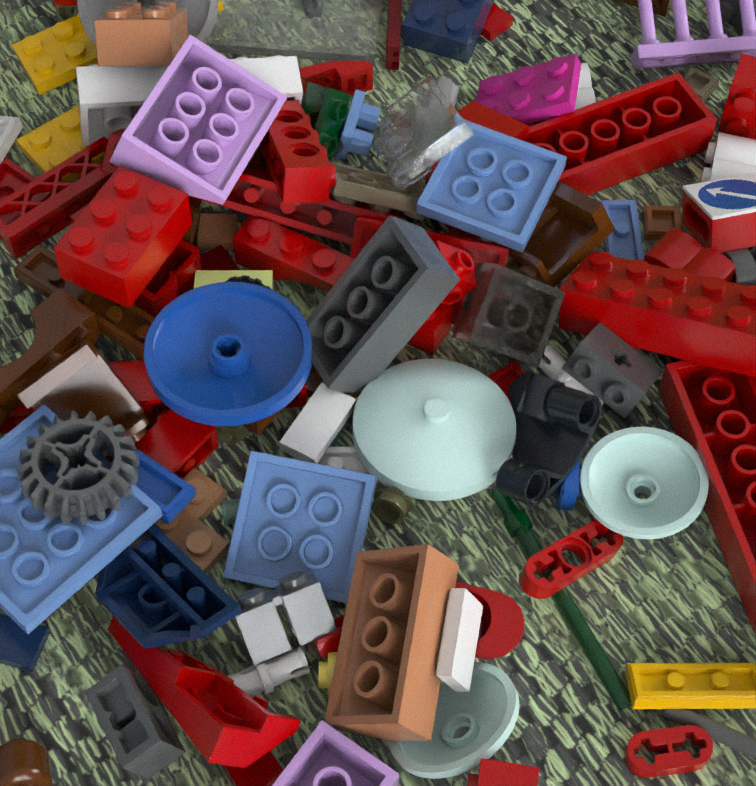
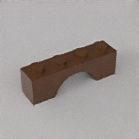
M58 288L30 312L36 329L30 348L17 360L0 366V426L13 411L23 404L17 396L19 386L86 337L94 344L100 336L94 312L62 288Z

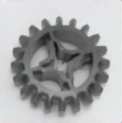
M72 410L70 420L62 421L61 418L55 415L53 420L54 426L49 428L39 424L38 433L40 437L27 436L26 445L28 449L20 451L19 459L21 465L18 466L17 470L19 480L22 482L21 489L24 496L30 499L31 506L36 512L43 510L45 517L50 521L60 515L62 523L68 526L74 517H79L80 523L86 526L89 520L88 516L96 514L99 519L104 521L106 508L109 507L119 512L121 507L119 498L131 499V485L137 484L139 479L137 471L140 465L139 457L135 453V443L131 436H126V431L121 424L113 426L112 420L108 415L97 421L96 415L90 410L84 419H79L78 414ZM103 451L114 459L110 470L104 468L101 462L100 455ZM49 465L56 469L58 480L54 485L45 479V473Z

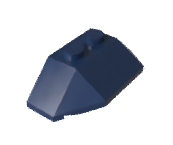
M155 524L149 527L99 572L95 592L97 599L144 649L203 638L241 613L240 605Z

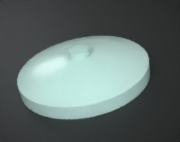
M417 359L402 362L384 370L376 380L369 382L365 386L355 404L352 435L355 450L362 464L371 475H376L377 480L386 487H396L402 490L405 496L416 499L448 501L475 494L496 480L501 465L510 459L513 453L516 439V419L513 408L504 392L483 373L454 361Z

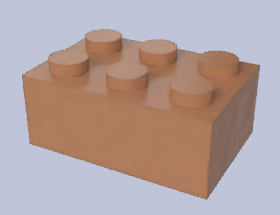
M140 2L119 3V6L112 7V10H105L104 16L94 20L98 66H169L188 39L187 8H177V2H157L154 6H149V9H141Z

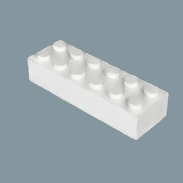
M275 55L266 58L238 57L229 59L286 95V100H299L301 104L303 89L297 56L284 57ZM98 64L76 67L82 145L89 146L103 136L109 139L110 133L119 129H126L169 66H98Z

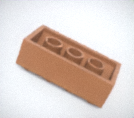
M429 544L356 553L324 722L336 730L393 742L431 741L441 679L435 673L449 592L451 588L456 587L459 564Z

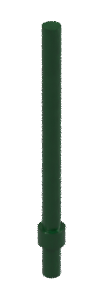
M497 488L492 490L491 496L505 518L503 520L505 528L511 538H517L527 557L530 558L532 555L543 550L531 530L533 524L525 510H519L514 500L499 493ZM552 567L539 575V577L548 579L553 572ZM565 587L552 595V599L618 710L621 711L632 706L627 688L567 588Z

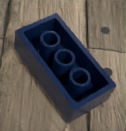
M412 0L402 24L405 46L468 64L495 0Z

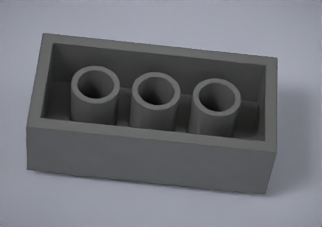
M390 215L307 318L306 322L312 339V363L328 389L359 396L369 382L376 380L460 281L422 227Z

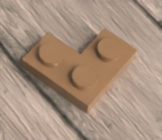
M194 467L183 480L195 487L196 496L169 525L160 519L154 524L207 574L229 551L230 542L202 521L227 495L224 488Z

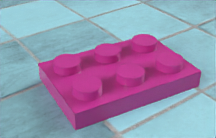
M572 54L565 57H556L548 62L531 67L525 66L517 71L503 75L490 76L480 81L476 102L524 124L574 112L581 62L577 54Z

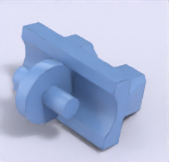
M355 90L348 115L343 121L339 132L342 135L335 158L346 159L348 152L365 157L368 155L374 134L357 129L356 126L374 131L381 109L363 103L366 92Z

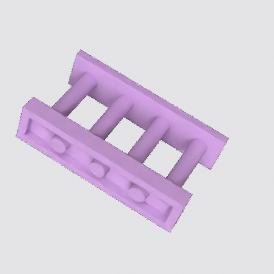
M638 0L643 42L637 45L631 55L633 69L739 61L741 54L756 57V19L753 0H739L743 34L740 37L729 38L723 33L719 0H705L710 37L705 40H694L693 37H690L686 0H671L676 40L669 43H660V40L656 39L652 0Z

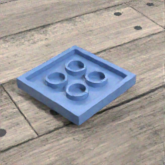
M462 119L416 203V213L523 253L566 166L567 156Z
M250 451L223 578L275 588V586L280 585L279 580L288 574L298 571H304L305 574L312 572L320 582L326 599L347 603L356 553L363 550L377 476Z

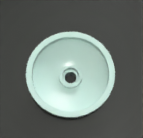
M630 427L608 434L590 449L582 464L580 488L583 500L591 514L608 529L631 538L658 539L676 534L694 522L706 503L709 478L698 452L681 437L666 430L653 427ZM637 493H645L649 498L640 499L635 495Z
M474 662L469 692H456L441 680L431 741H388L390 751L404 770L418 777L440 779L469 772L480 765L481 758L490 759L503 746L511 734L519 714L517 690L509 676L500 668L488 663Z

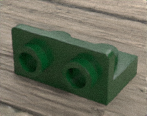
M308 82L301 106L305 114H309L313 130H317L321 146L326 147L327 158L331 161L338 147V135L342 123L349 112L348 103L351 95Z

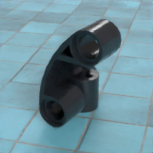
M526 371L508 385L516 419V439L513 457L506 460L497 473L496 488L499 493L529 506H537L566 479L584 453L600 418L601 402L595 395L565 386L563 382Z

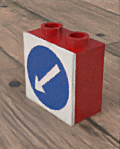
M754 173L682 186V223L704 247L723 253L756 246V175Z

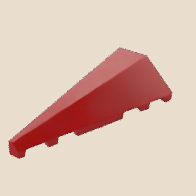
M112 617L108 631L208 763L246 768L297 732L301 723L298 718L293 715H282L267 711L268 700L259 695H254L251 698L234 684L233 679L184 650L177 651L171 648L166 650L161 646L144 649L115 617Z

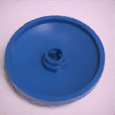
M219 282L192 289L171 301L161 310L148 330L144 344V361L147 376L154 392L172 411L182 417L202 424L238 426L256 422L273 415L297 396L306 383L312 366V339L307 322L301 312L279 293L251 283Z

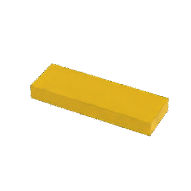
M627 663L625 677L633 709H756V663Z

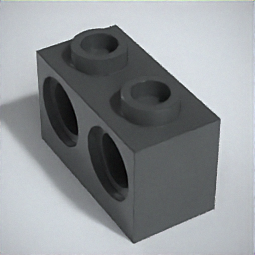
M120 665L85 691L123 769L150 779L186 752L154 690L142 675L124 665Z

